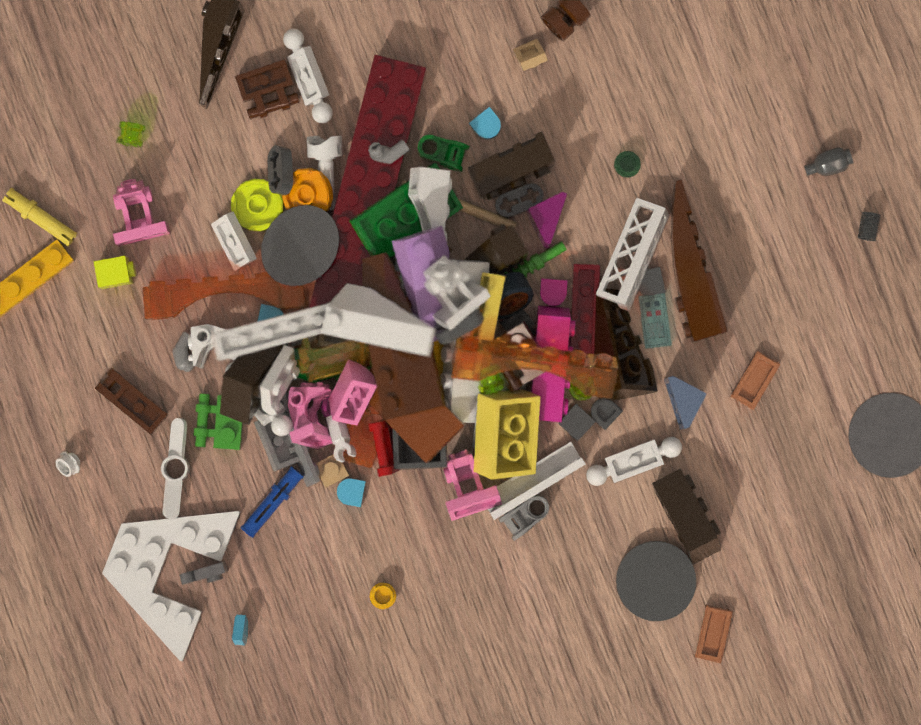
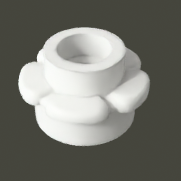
M66 451L60 453L61 457L56 460V467L59 472L66 477L79 473L80 460L78 456L74 453L68 454Z

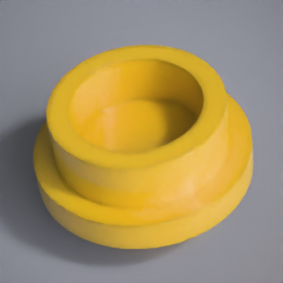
M378 583L370 591V601L378 609H387L396 600V591L388 583Z

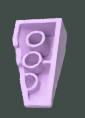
M442 226L392 241L407 297L412 304L411 311L414 316L433 328L437 322L432 315L440 310L442 306L436 296H433L424 285L426 278L423 272L442 256L449 259V249Z

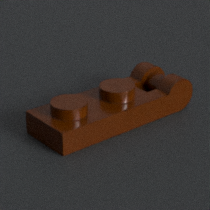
M111 367L106 373L108 375L102 383L99 382L95 389L152 435L169 414ZM117 382L121 388L114 394L110 389Z

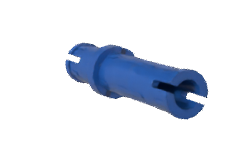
M291 466L281 480L271 486V492L240 528L247 535L254 538L255 534L281 503L291 497L289 494L304 476ZM288 482V483H289L288 486L282 491V493L278 496V498H277L276 500H274V497L280 492V490H281V489L284 487V485ZM269 504H271V506H270V507L268 508V510L263 514V516H262L258 521H256V519H257V518L259 517V515L264 511V509H265Z

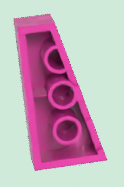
M538 305V324L535 339L551 363L552 368L532 380L531 393L540 396L539 421L562 422V414L567 415L568 399L564 398V389H570L571 373H566L567 362L572 363L573 347H569L568 343L569 336L574 337L575 321L571 320L570 308Z

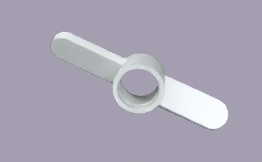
M176 418L171 423L169 453L161 465L162 475L166 479L163 515L168 519H175L179 515L182 480L187 478L190 472L189 462L184 458L187 422L182 418ZM172 459H179L184 463L185 471L179 478L170 477L166 471V466Z

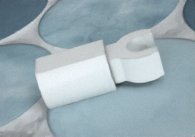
M332 416L326 417L332 444L335 445L334 458L339 462H344L343 453L345 450H347L349 456L355 457L356 448L349 442L351 438L347 424L332 420Z

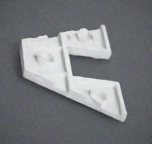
M240 511L122 523L102 574L179 661H183L202 611L153 592L171 544H176L221 562L241 513Z

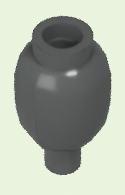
M839 147L819 154L814 163L805 165L804 168L807 176L815 173L822 176H830L847 170L849 165L854 164L849 148L844 150Z

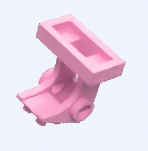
M136 179L125 180L120 183L121 186H117L113 200L116 210L122 209L126 231L113 234L116 245L123 246L170 234L167 222L163 221L154 224L149 202L153 201L150 186L145 187L143 180L136 182ZM142 203L146 218L132 221L128 206Z
M317 382V384L300 383V387H290L287 405L294 431L289 432L292 443L317 450L332 444L328 427L323 426L317 416L321 402L330 397L333 391L329 389L330 385ZM313 400V406L310 408L309 403Z
M463 450L459 453L448 455V467L443 468L447 483L453 482L458 496L456 499L445 502L451 521L502 505L497 486L483 489L479 474L473 472L474 459L472 453L468 454L467 450ZM474 478L478 490L462 494L459 482Z

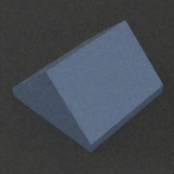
M674 376L664 379L679 429L689 428L707 393Z

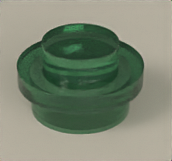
M631 151L621 152L614 162L615 171L625 178L635 176L641 167L639 157Z

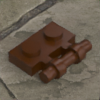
M285 59L235 76L243 101L247 102L254 99L256 107L247 109L249 119L259 116L264 118L268 116V113L279 109L285 111L290 109L291 105L300 103L297 93L286 96L284 89L294 86ZM277 92L279 99L267 103L263 102L262 96Z

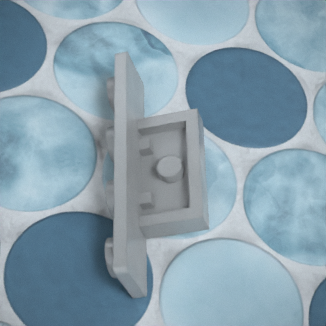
M286 391L280 401L285 407V412L281 415H286L291 419L287 405L289 395ZM259 420L254 422L274 472L297 463L307 487L320 482L319 469L316 463L312 462L309 455V447L292 443L290 434L286 436L276 435L271 429L272 422L265 426Z

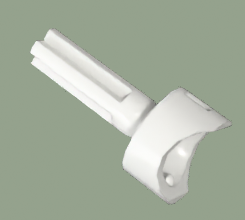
M342 135L332 136L327 140L322 139L320 136L307 137L308 158L319 160L318 170L329 179L333 189V201L329 210H334L335 188L334 163L332 159L343 156Z

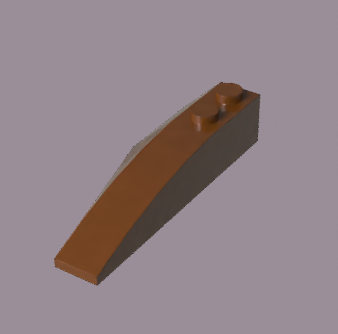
M681 179L674 183L671 209V249L674 276L679 296L675 297V303L678 312H683L686 322L682 323L684 335L686 338H690L693 343L722 335L728 331L711 272H705L704 269L706 266V255L704 249L697 245L699 233L694 220H690L692 211Z
M388 253L362 259L363 287L375 290L387 300L394 302L398 307L413 315L410 309L412 304L401 290L400 286L402 283ZM368 344L384 420L446 406L433 349H431L430 356Z

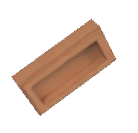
M756 351L730 397L754 410L780 364L761 352Z
M706 605L694 657L721 663L733 611Z

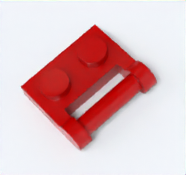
M384 419L369 423V431L373 432L379 468H377L378 477L400 471L394 469L393 428Z

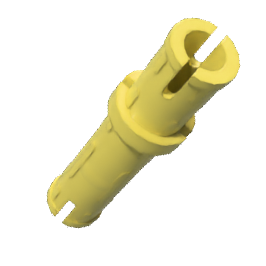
M11 188L6 193L8 196H4L2 201L20 212L22 218L25 220L27 218L66 244V246L69 247L72 244L73 238H76L78 234L76 231L74 232L38 207L36 201L28 200L15 191L14 188Z

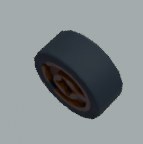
M510 272L501 275L505 276L497 319L512 317L525 309L532 301L534 293L524 274Z

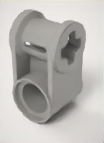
M535 495L508 511L498 520L505 523L513 534L512 539L515 541L533 528L536 523L545 518L549 511V503L545 497ZM540 500L544 503L545 510L542 514L535 515L530 511L532 501ZM512 518H514V520L516 521V523L519 525L520 528H518V527L516 526V524L514 523V521L512 520Z

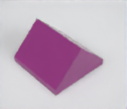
M561 192L528 209L527 215L544 248L549 249L567 193Z

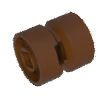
M558 0L557 7H550L541 16V20L558 39L564 42L575 32L574 26H581L591 15L580 0Z

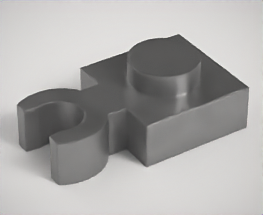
M226 562L180 574L181 583L184 585L205 578L207 583L223 579L222 573L228 572Z

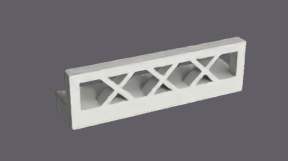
M636 198L596 292L598 297L615 302L619 308L630 311L669 218L665 207ZM640 207L652 210L653 213L650 220L639 224L636 216ZM639 230L642 236L640 244L629 248L626 241L628 235ZM629 254L632 261L630 267L619 272L616 266L618 259ZM619 278L622 286L618 296L605 292L608 283Z
M572 442L567 443L536 462V474L512 477L498 485L497 489L502 505L490 508L488 511L494 520L584 466V460L579 456Z

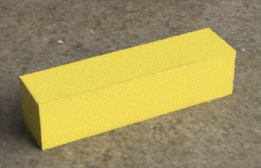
M482 272L480 286L486 288L491 297L478 307L484 316V320L480 326L471 331L470 339L493 343L505 276Z

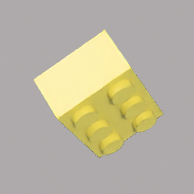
M523 389L513 392L508 390L478 393L473 472L489 479L536 474L540 411L539 395Z

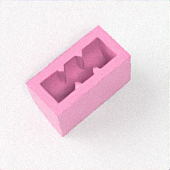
M352 360L347 361L328 400L332 420L357 426L377 386L373 374L367 368Z

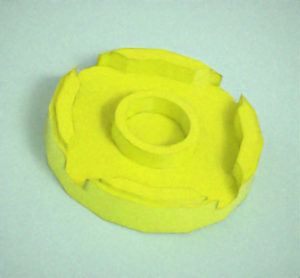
M251 179L243 182L231 198L232 212H234L240 225L250 231L262 232L267 230L270 224L283 213L284 203L282 195L272 193L269 190L268 181L264 179Z

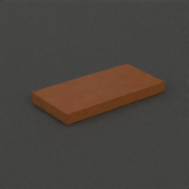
M371 368L369 371H370V372L373 374V376H374L373 368ZM376 387L369 404L384 419ZM447 406L385 420L425 463H428L465 427V424Z

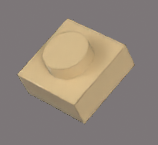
M538 39L513 49L523 71L548 61Z
M334 454L316 463L319 469V476L325 488L350 476L343 462L337 461L334 458Z

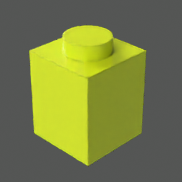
M120 256L93 261L98 288L107 289L133 284L132 277H136L134 262H129L128 257Z

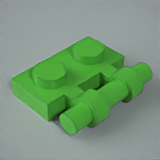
M199 394V404H196L195 412H198L197 428H194L193 436H196L195 447H206V437H214L213 448L241 450L243 423L220 414L221 395L217 396L216 406L209 405L210 394ZM208 413L216 414L215 429H207Z

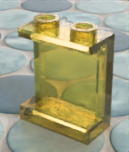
M303 338L302 346L298 349L300 357L298 359L301 375L306 374L308 383L340 375L348 360L357 362L364 367L370 366L371 357L368 343L350 340L312 350L308 338Z

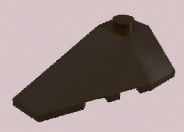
M237 0L206 1L201 13L204 19L199 104L205 109L208 108L245 12L240 1Z
M606 288L605 292L616 296L619 294V290ZM596 295L594 377L599 399L620 400L657 392L652 364L649 358L644 359L639 344H642L639 335L635 337L629 325L631 322L629 312L619 308L617 303Z

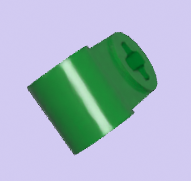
M425 135L418 143L417 152L421 159L437 163L447 169L462 172L463 158L470 146L455 140ZM427 141L433 142L437 147V151L431 155L426 154L422 150V145ZM455 150H456V151H457V154H456L455 160L453 161L452 158H453L454 152H455Z

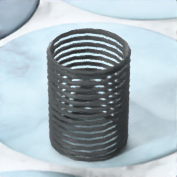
M862 212L857 238L877 241L876 235H878L881 215L873 212Z

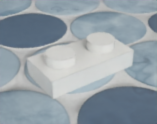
M234 212L225 214L211 224L234 271L242 269L257 259Z

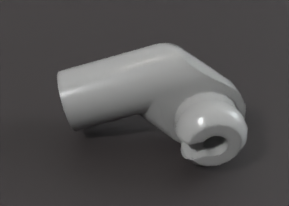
M400 140L392 147L380 145L378 142L372 143L368 151L374 161L391 164L410 149L403 140Z
M183 331L172 353L176 367L179 370L190 372L194 366L193 361L188 359L189 334Z

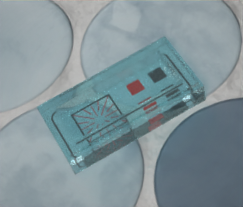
M665 293L652 296H638L644 348L672 346Z

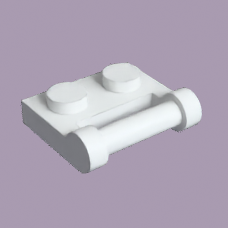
M286 345L283 346L260 386L262 409L270 415H276L280 408L279 403L292 380H296L300 373V370L296 367L297 361L295 360L294 348Z

